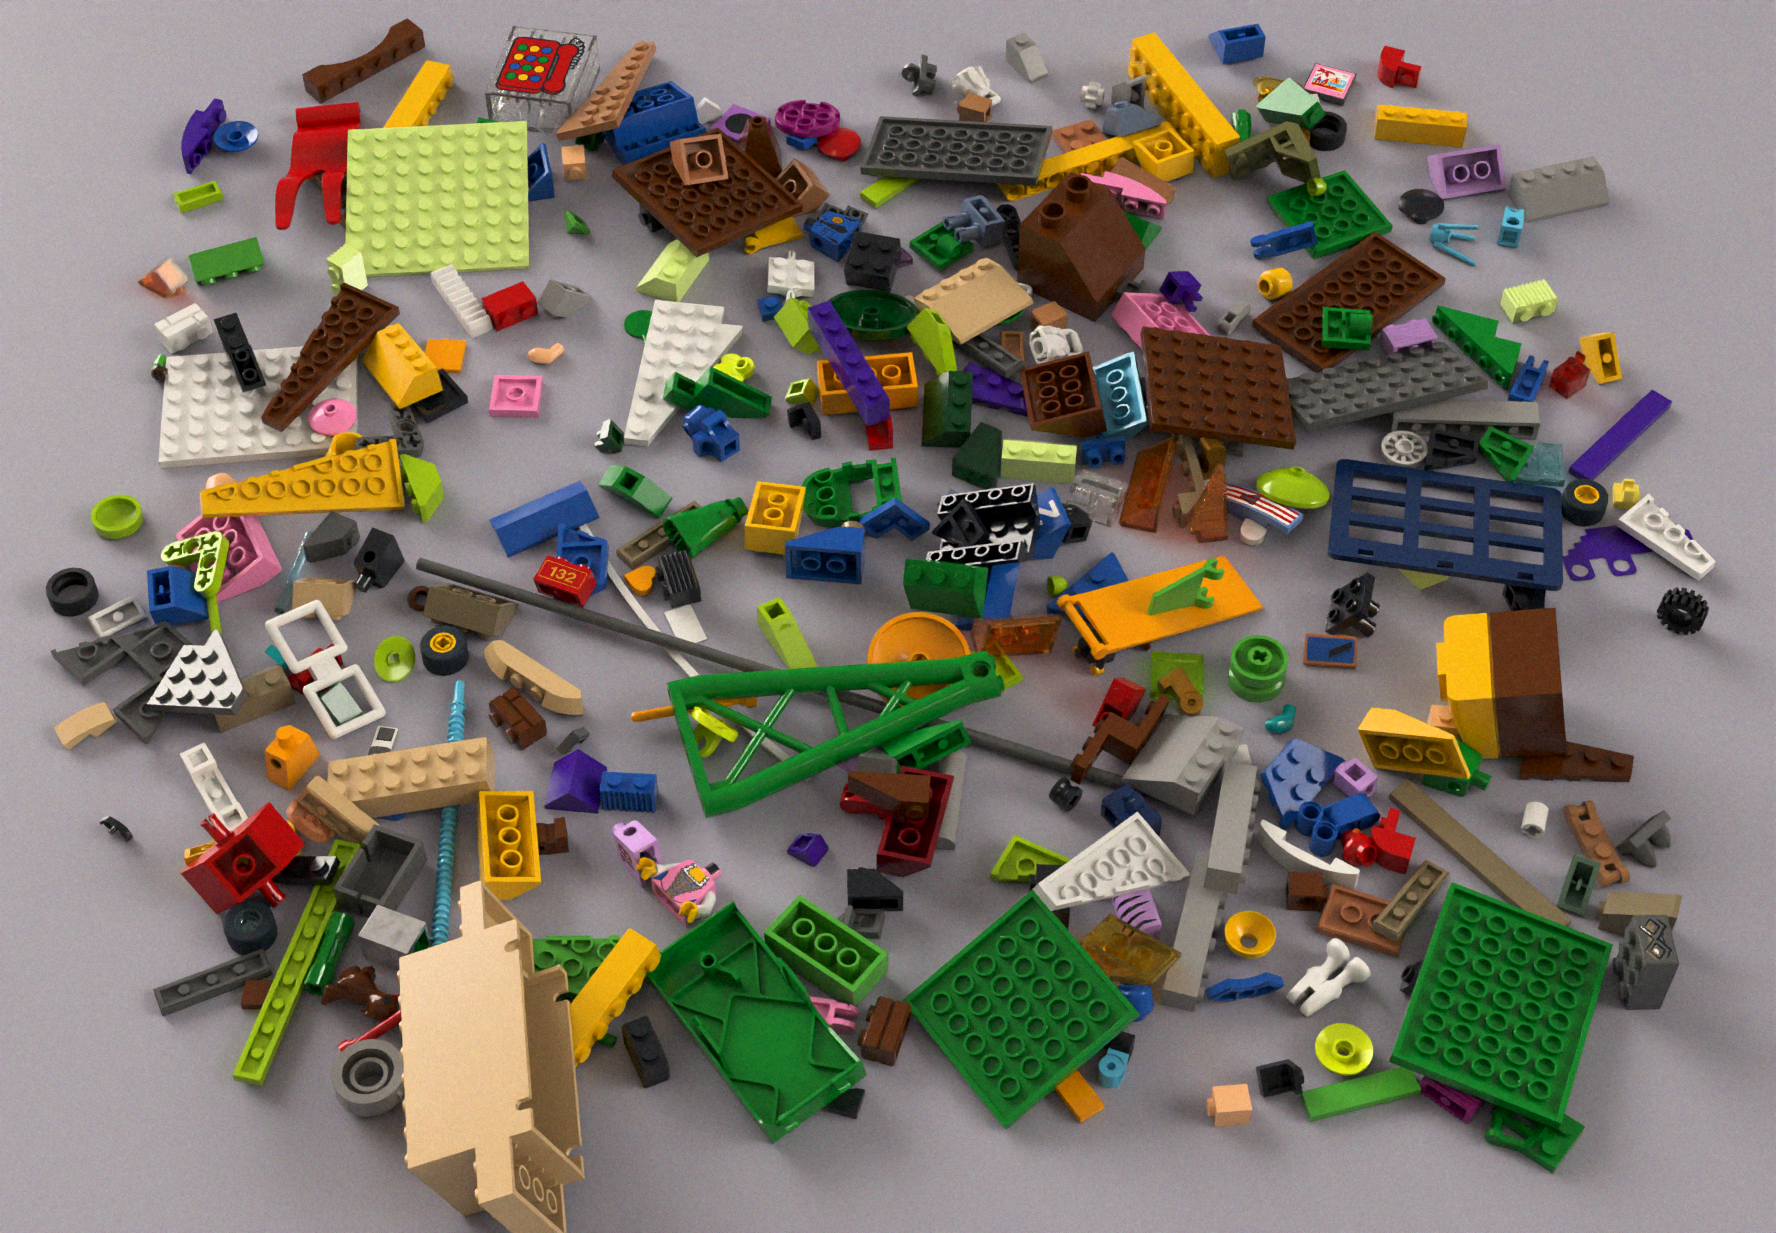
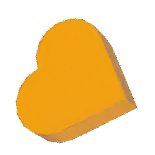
M644 565L625 574L624 579L636 595L647 596L653 590L652 584L656 580V572L653 567Z

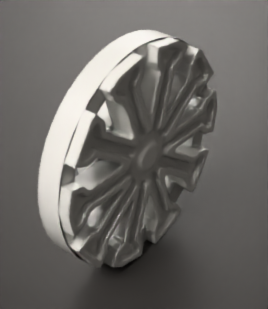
M1394 431L1386 435L1382 440L1381 455L1390 465L1414 468L1423 463L1426 458L1427 445L1419 435L1413 432Z

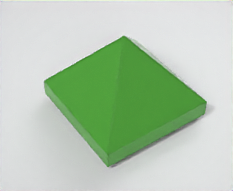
M567 210L564 212L567 233H590V229L581 217Z

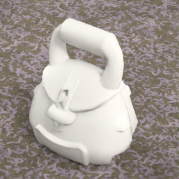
M970 66L962 70L952 81V88L956 94L959 93L964 95V97H966L967 93L982 97L987 95L990 96L989 99H992V106L1001 101L1000 96L989 89L990 80L987 79L981 66Z
M1040 325L1034 332L1030 333L1029 343L1037 364L1083 352L1078 333L1072 329ZM1065 335H1069L1074 352H1070Z

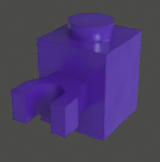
M1189 271L1168 272L1159 289L1171 304H1184L1189 312H1196L1197 310L1193 301H1202L1203 299L1198 293L1202 285Z

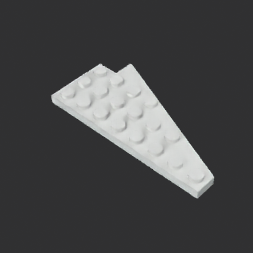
M655 300L624 434L625 445L648 447L681 407L663 400L665 382L674 372L696 382L710 366L713 367L721 361L720 358L726 355L742 336L743 326L722 324L724 307Z

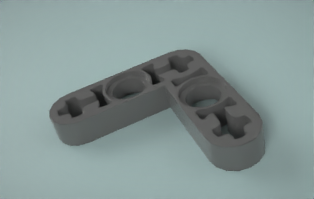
M393 402L389 407L387 417L394 435L360 437L354 445V450H358L370 444L376 445L387 442L389 439H396L399 459V455L402 454L418 458L422 455L424 440L411 408L406 406L399 409ZM400 428L410 429L411 432L402 431Z

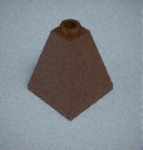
M754 116L748 118L737 145L773 178H777L783 171L779 143L766 117Z

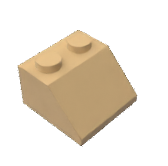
M306 577L294 581L292 610L319 600L332 620H340L341 616L350 613L356 591L354 586L356 580ZM313 612L303 618H316V613Z

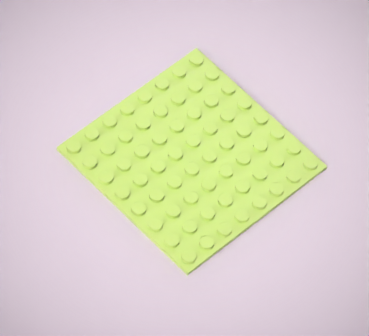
M527 121L348 130L345 244L361 252L364 270L366 271L365 276L431 274V272L449 265H453L454 270L457 272L529 269Z

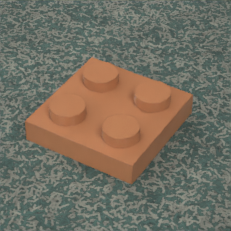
M1092 119L1062 127L1052 132V138L1063 153L1107 140Z

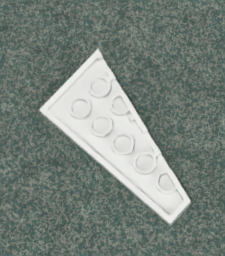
M1136 812L1038 883L1033 890L1048 909L1054 911L1186 881L1191 874L1143 817Z

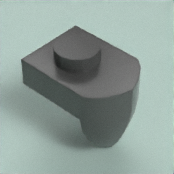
M1127 278L1115 291V298L1120 300L1124 292L1150 293V287L1146 280H1142L1141 284Z

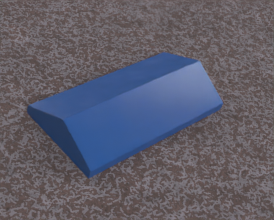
M578 481L494 517L489 521L507 557H511L557 537L559 524H565L568 529L573 530L598 519L599 515L587 489L581 481Z
M1020 562L986 566L988 567L983 619L957 616L955 627L964 631L1006 636Z

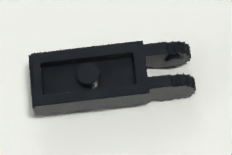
M294 856L284 868V871H280L271 880L274 883H284L285 885H331L341 862L337 856Z

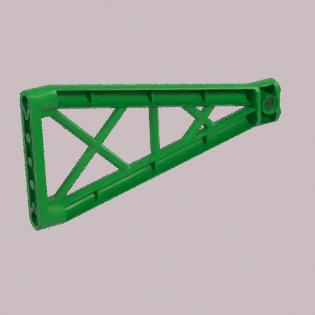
M981 651L947 659L697 675L668 682L667 690L705 818H710L740 810L967 705L1000 697L1001 691H1004V683L1002 677L996 675L994 656L992 654L989 655L987 651ZM951 684L918 700L906 696L911 686ZM868 689L890 699L878 718L849 731L836 692ZM825 692L839 736L811 747L772 729V727L794 694ZM781 695L763 723L757 722L713 701ZM695 706L703 707L756 732L723 781L711 784L708 782L687 710L694 709ZM765 737L799 753L737 781Z

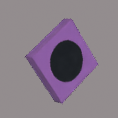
M733 104L710 130L719 128L737 144L748 118L766 116ZM766 117L769 125H771V118Z

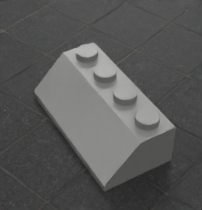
M1594 156L1512 173L1507 193L1517 209H1524V220L1526 223L1609 205L1605 173Z

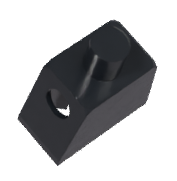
M373 527L370 530L354 560L355 568L359 574L354 586L359 591L366 593L371 585L384 588L404 563L405 559L394 535Z

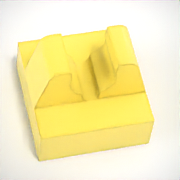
M1624 478L1622 483H1614L1612 488L1613 508L1631 509L1640 501L1639 485H1634V479Z

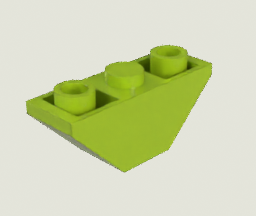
M406 454L399 455L401 461V480L406 479L407 483H404L407 496L414 499L411 500L414 514H419L423 523L428 522L445 498L442 481L436 466L433 463Z

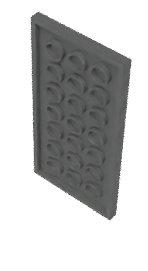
M880 116L860 166L861 175L890 176L893 178L907 177L914 179L955 180L958 182L972 181L979 183L1020 184L1024 186L1037 185L1052 137V126Z
M1435 342L1431 346L1422 348L1414 347L1410 351L1401 353L1393 352L1388 354V356L1379 358L1371 357L1366 361L1351 362L1337 368H1325L1322 372L1303 373L1298 377L1286 378L1292 415L1309 432L1488 389V380L1444 342Z

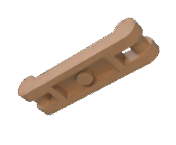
M1589 800L1582 802L1579 806L1574 804L1565 806V818L1585 857L1601 862L1596 878L1600 887L1611 886L1613 882L1620 884L1629 882V871L1626 866H1623L1596 813L1594 802ZM1579 816H1584L1586 820L1581 821Z

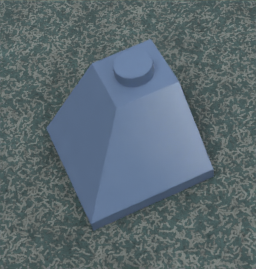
M1120 101L1114 104L1115 107L1107 109L1103 133L1125 136L1160 125L1161 121L1136 104Z

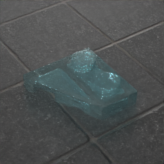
M1537 443L1532 451V455L1527 458L1523 469L1517 474L1515 482L1528 485L1564 487L1565 471L1562 444Z

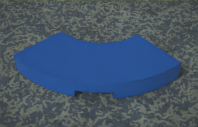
M1265 972L1246 979L1228 978L1205 991L1207 998L1210 1000L1229 1002L1236 1001V998H1255L1283 988L1284 983L1282 977Z

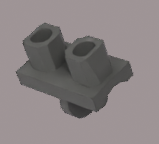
M923 54L920 57V64L918 66L913 63L907 64L902 68L901 73L905 80L913 81L912 95L917 97L921 91L932 94L936 85L934 77L937 72V66L927 63L928 56Z

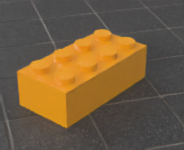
M912 352L864 356L890 399V409L918 407V383ZM818 360L817 381L822 415L858 412L829 361Z

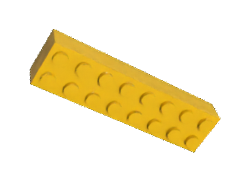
M1155 32L1132 39L1131 49L1129 50L1130 64L1128 66L1130 78L1146 76L1145 94L1149 98L1150 103L1154 104L1161 117L1170 122L1182 139L1195 150L1194 157L1198 159L1202 168L1212 178L1230 173L1224 150L1240 143V136Z

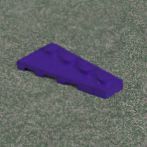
M969 362L963 369V371L973 372L972 404H975L977 401L989 404L988 408L997 410L998 408L1010 409V413L1028 417L1022 384L1004 378L972 362Z

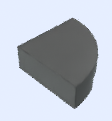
M585 727L573 730L556 749L561 755H566L572 751L571 749L578 741L583 743L590 733Z

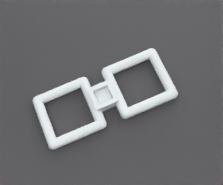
M312 601L266 621L265 628L290 671L297 674L308 669L315 682L304 686L303 693L331 739L339 738L386 715V710L360 666L353 664L341 670L334 657L345 653L348 647L321 601ZM315 612L335 646L297 661L278 627ZM353 676L373 710L336 727L316 692Z

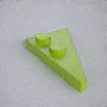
M1013 835L991 871L990 880L1030 882V875H1036V864L1064 865L1071 859L1017 835Z

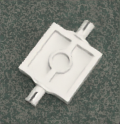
M791 250L786 253L787 259L769 257L768 293L786 296V303L791 297H813L814 262L796 260V253L793 250L792 256Z

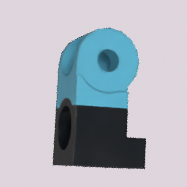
M1122 1031L1103 1047V1049L1108 1051L1107 1055L1099 1062L1097 1078L1099 1083L1105 1088L1112 1089L1121 1084L1134 1049L1135 1035Z

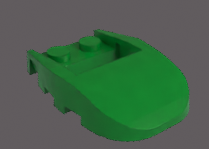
M891 458V462L885 464H877L876 459L866 460V464L853 465L852 461L842 463V467L831 470L828 467L812 473L802 484V487H806L803 505L806 515L813 522L824 527L836 528L841 527L843 523L848 521L859 522L860 518L872 511L862 514L853 512L850 483L874 478L877 506L872 507V511L893 498H897L902 502L896 458Z

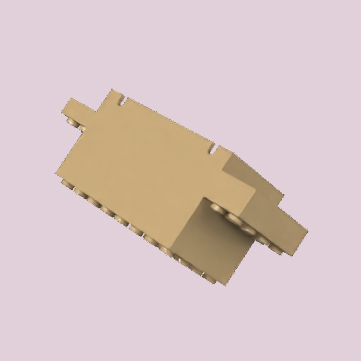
M480 880L460 887V900L458 901V908L462 917V924L459 926L460 938L399 958L397 978L400 983L401 995L398 997V1003L402 1021L399 1023V1029L403 1042L400 1054L404 1065V1073L401 1075V1080L405 1089V1100H403L402 1106L406 1115V1127H404L403 1132L407 1142L405 1164L410 1172L464 1216L486 1210L512 1233H567L563 1185L585 1179L583 1157L581 1155L569 1157L571 1150L582 1147L570 1002L567 999L556 1002V998L559 995L569 992L567 972L560 964L535 972L532 934Z

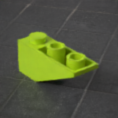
M924 308L907 326L908 331L911 333L910 338L924 351L923 356L935 366L938 376L947 371H957L950 327L937 310Z
M778 597L757 606L758 627L788 669L818 667L792 613L782 599Z

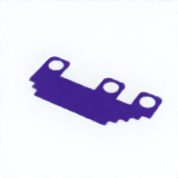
M1616 525L1590 528L1585 530L1587 535L1580 536L1581 542L1574 543L1575 549L1568 550L1569 556H1563V562L1569 577L1574 581L1593 579L1595 573L1589 559L1597 558L1606 559L1612 574L1616 576L1629 575L1637 571L1630 554L1653 552V550ZM1684 529V530H1685V533H1684V534H1685L1690 540H1693L1690 531L1687 530V529ZM1618 559L1627 561L1630 565L1629 570L1618 571L1613 565L1614 561ZM1577 564L1584 565L1588 569V574L1583 577L1576 576L1572 572V567Z

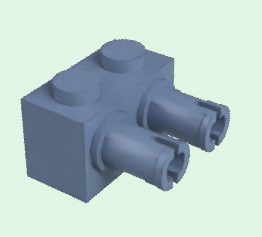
M983 195L963 199L960 213L944 216L943 225L948 231L964 227L956 229L954 232L955 239L960 243L975 240L981 248L1001 243L1005 220Z

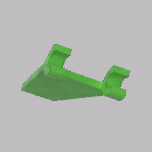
M1216 558L1208 559L1200 569L1154 593L1147 610L1148 614L1153 615L1189 606H1197L1204 609L1211 608L1215 599L1213 596L1205 598L1208 589L1207 587L1200 586L1204 577L1211 580L1222 579L1224 569H1216L1218 560Z

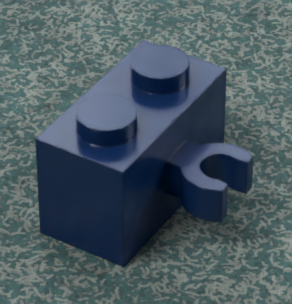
M1128 783L1102 799L1101 815L1113 828H1116L1138 812L1158 836L1160 835L1162 819L1159 812L1151 808L1144 801L1141 793L1137 790L1134 791Z

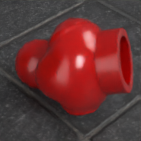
M1358 828L1348 829L1342 833L1341 843L1344 845L1341 856L1345 863L1353 867H1359L1362 865L1369 866L1375 861L1377 848L1373 845L1370 837L1366 834H1361Z

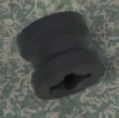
M1063 777L1051 789L1049 799L1053 802H1059L1061 808L1067 812L1077 805L1083 791L1078 786L1073 787L1071 782L1066 777Z

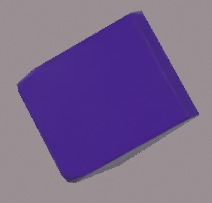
M801 832L788 848L787 853L815 867L827 853L829 847L821 834Z

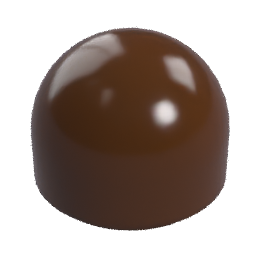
M417 586L409 592L407 602L410 608L416 611H424L425 605L417 604L415 596L422 594L427 597L428 587Z

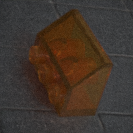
M1051 613L975 618L970 637L976 653L987 651L994 658L1051 653L1062 618L1060 615Z

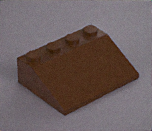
M1089 351L1019 369L1031 431L1079 437L1097 435L1107 431Z

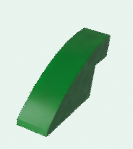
M712 366L696 382L674 372L665 382L663 400L688 410H692L697 405H703L706 408L711 406L716 412L721 410L726 414L727 418L767 417L770 414L772 400L771 396Z

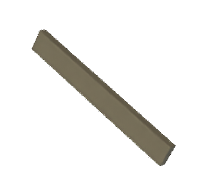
M1409 779L1390 793L1389 799L1510 905L1567 927L1570 925L1571 919Z

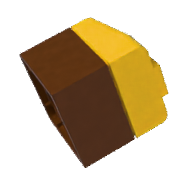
M1556 608L1492 612L1489 617H1487V613L1453 615L1446 618L1444 621V642L1436 643L1441 702L1448 701L1449 713L1464 744L1481 754L1483 759L1499 758V755H1501V758L1567 754Z

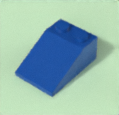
M836 527L786 541V578L862 584L865 564V529Z

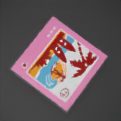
M1315 63L1303 89L1309 94H1318L1319 100L1343 106L1357 74Z

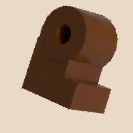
M565 817L555 818L554 823L536 824L539 855L569 852Z

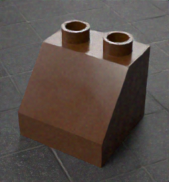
M1070 172L1020 223L1017 282L1031 286L1034 294L1051 302L1055 301L1059 306L1093 322H1096L1116 300L1115 291L1127 278L1134 280L1144 268L1145 247L1110 189L1092 182L1087 176Z

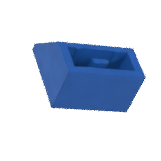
M1259 24L1219 30L1209 34L1208 38L1222 64L1263 57L1266 36Z
M175 566L147 570L149 612L155 624L167 621L170 625L176 626L209 619L207 600L194 588L196 573Z

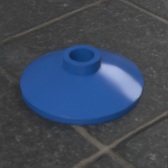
M232 121L220 126L215 131L213 140L215 145L223 151L240 152L256 143L258 131L249 122Z

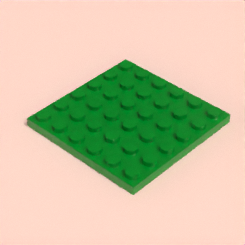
M1033 889L902 1000L911 1005V1012L1006 1130L1140 1016L1138 1011L1054 913L1048 909Z

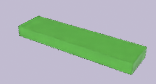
M1399 1067L1303 1091L1300 1098L1310 1122L1420 1095L1421 1088L1413 1071Z

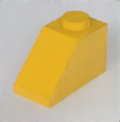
M1614 332L1597 333L1579 338L1583 361L1598 384L1622 379Z

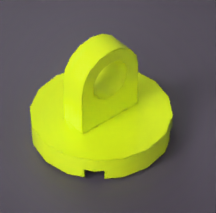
M695 706L690 716L699 722L693 732L697 746L701 739H706L705 747L699 750L701 758L711 756L722 738L734 743L739 736L735 728L722 719L713 717L709 711L699 706Z

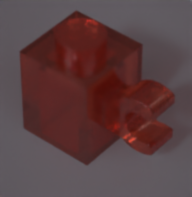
M1577 351L1575 357H1568L1564 363L1553 370L1549 387L1566 399L1584 388L1591 370L1583 364L1586 356Z

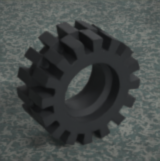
M1678 587L1674 588L1673 591L1669 589L1664 594L1657 609V618L1661 619L1660 623L1662 625H1668L1666 629H1675L1674 633L1679 634L1680 631H1683V635H1688L1689 632L1695 634L1696 631L1699 632L1708 615L1709 606H1707V601H1701L1703 596L1700 594L1695 596L1696 591L1691 590L1689 593L1687 588L1683 587L1681 591H1679Z

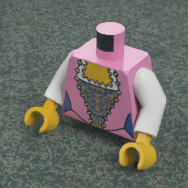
M647 857L639 860L635 869L642 870L641 878L647 880L649 877H653V894L685 927L693 923L695 919L710 916L716 902L714 880L721 876V871L715 863L711 862L701 869L693 860L664 865L655 864Z

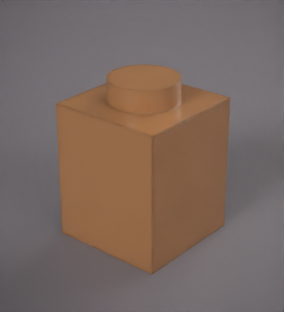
M967 93L964 100H961L958 104L957 113L960 114L959 121L989 122L992 117V99Z
M1055 301L1031 311L1030 328L1033 332L1040 325L1066 329L1068 321L1067 312Z

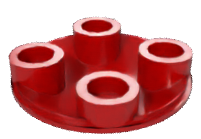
M839 127L836 131L817 139L818 152L834 157L840 162L847 161L849 156L856 153L861 146L859 135L855 131Z

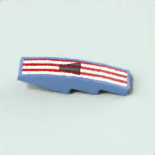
M1220 481L1205 497L1243 522L1245 518L1251 519L1265 529L1272 525L1286 535L1303 519V514L1290 506L1276 503L1258 491Z

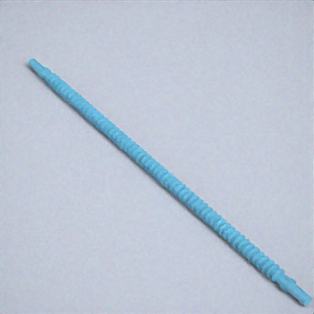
M460 680L454 683V696L450 704L452 714L449 716L447 743L464 739L465 683ZM458 805L442 807L443 810L441 811L442 817L440 820L442 823L440 824L441 830L439 832L441 836L439 837L438 869L436 870L437 883L435 884L436 890L434 892L436 896L434 897L435 903L433 905L435 910H433V930L431 932L433 937L431 938L432 944L430 947L448 942L447 936L449 933L447 930L449 929L448 923L450 921L448 916L450 915L449 909L451 908L450 896L452 891L450 889L452 888L451 882L453 881L452 869L454 868L453 856L455 854L454 842L456 841L455 829L457 828L456 816L458 815Z

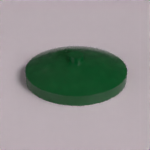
M854 290L838 294L828 300L833 305L850 335L858 339L886 340L909 333L907 326L918 315L917 307L911 301L900 295L885 291Z

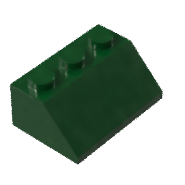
M947 371L924 384L922 447L970 448L973 372Z

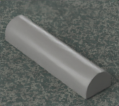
M959 750L941 758L939 762L938 773L953 775L954 781L936 845L938 849L955 850L967 756Z

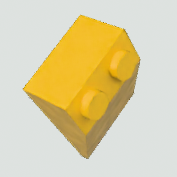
M757 481L745 523L744 550L785 555V542L797 539L799 535L806 487Z

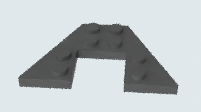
M167 621L150 627L133 629L134 633L117 637L116 634L97 638L93 642H81L79 647L59 652L56 649L51 650L53 658L83 686L126 656L153 681L113 708L115 716L147 745L167 713L152 711L147 703L182 647L193 644Z

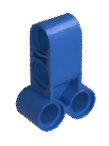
M1358 793L1324 807L1315 801H1305L1299 807L1295 827L1300 834L1311 836L1309 848L1314 855L1326 857L1333 852L1336 840L1341 839L1344 831L1355 828L1360 829V831L1367 829L1378 822L1380 813L1365 793Z

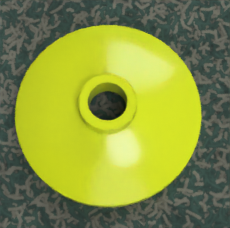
M1336 1023L1325 1027L1318 1034L1315 1042V1053L1319 1062L1327 1070L1338 1075L1350 1076L1364 1071L1369 1066L1373 1057V1045L1368 1035L1360 1028L1347 1023ZM1339 1052H1344L1347 1056H1342Z

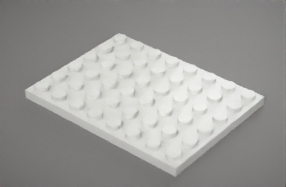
M303 346L253 350L266 386L244 393L234 376L225 352L167 357L166 368L168 369V374L164 381L158 460L160 468L326 455L334 436H325L314 432L309 426L308 414L319 402L337 398L350 402L355 407L358 416V356L283 432L263 424L261 416L272 397H276L280 391V384L283 379H287L292 364L296 363L300 358V351ZM357 419L352 428L346 432L357 433Z

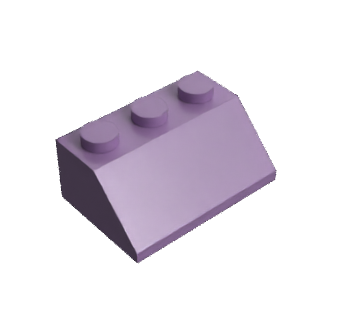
M1500 144L1427 156L1430 179L1442 199L1506 189Z

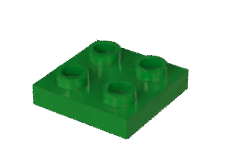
M942 221L912 239L909 248L941 272L974 251V244L970 241L964 243L957 241L954 237L955 229L946 230Z
M1323 307L1322 347L1370 350L1372 330L1370 310Z

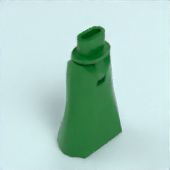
M740 497L733 500L729 498L694 510L667 516L663 519V530L672 543L679 539L675 545L676 551L679 553L680 551L687 550L692 560L715 540L741 522L742 517L747 515L749 510Z

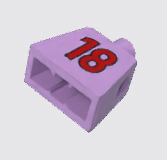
M632 821L628 824H616L612 829V835L618 857L641 888L652 883L653 877L644 880L641 878L642 870H636L635 868L641 859L640 855L651 859L655 864H663L658 841L638 821Z

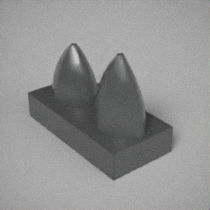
M1665 810L1650 817L1616 847L1622 856L1631 852L1639 861L1656 867V855L1648 838L1659 846L1669 848L1671 846V839L1665 824L1671 817Z

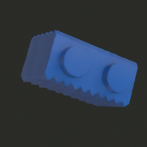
M603 771L600 785L602 809L604 811L606 809H609V811L612 809L617 811L619 809L626 812L628 810L631 812L634 810L636 812L641 811L642 813L644 811L647 813L650 811L652 813L656 812L659 793L657 774Z

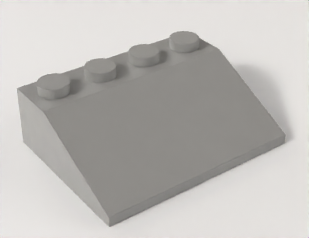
M1167 714L1124 774L1121 782L1124 784L1128 783L1131 787L1194 815L1223 773L1225 761H1231L1238 751L1243 727L1221 717Z

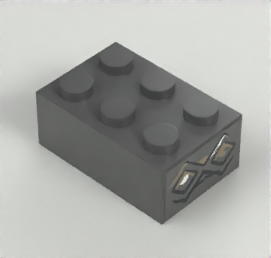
M1634 915L1629 927L1625 928V937L1623 942L1619 943L1618 955L1613 958V971L1615 975L1618 974L1620 981L1618 993L1620 999H1624L1626 1010L1660 1009L1679 966L1668 915Z

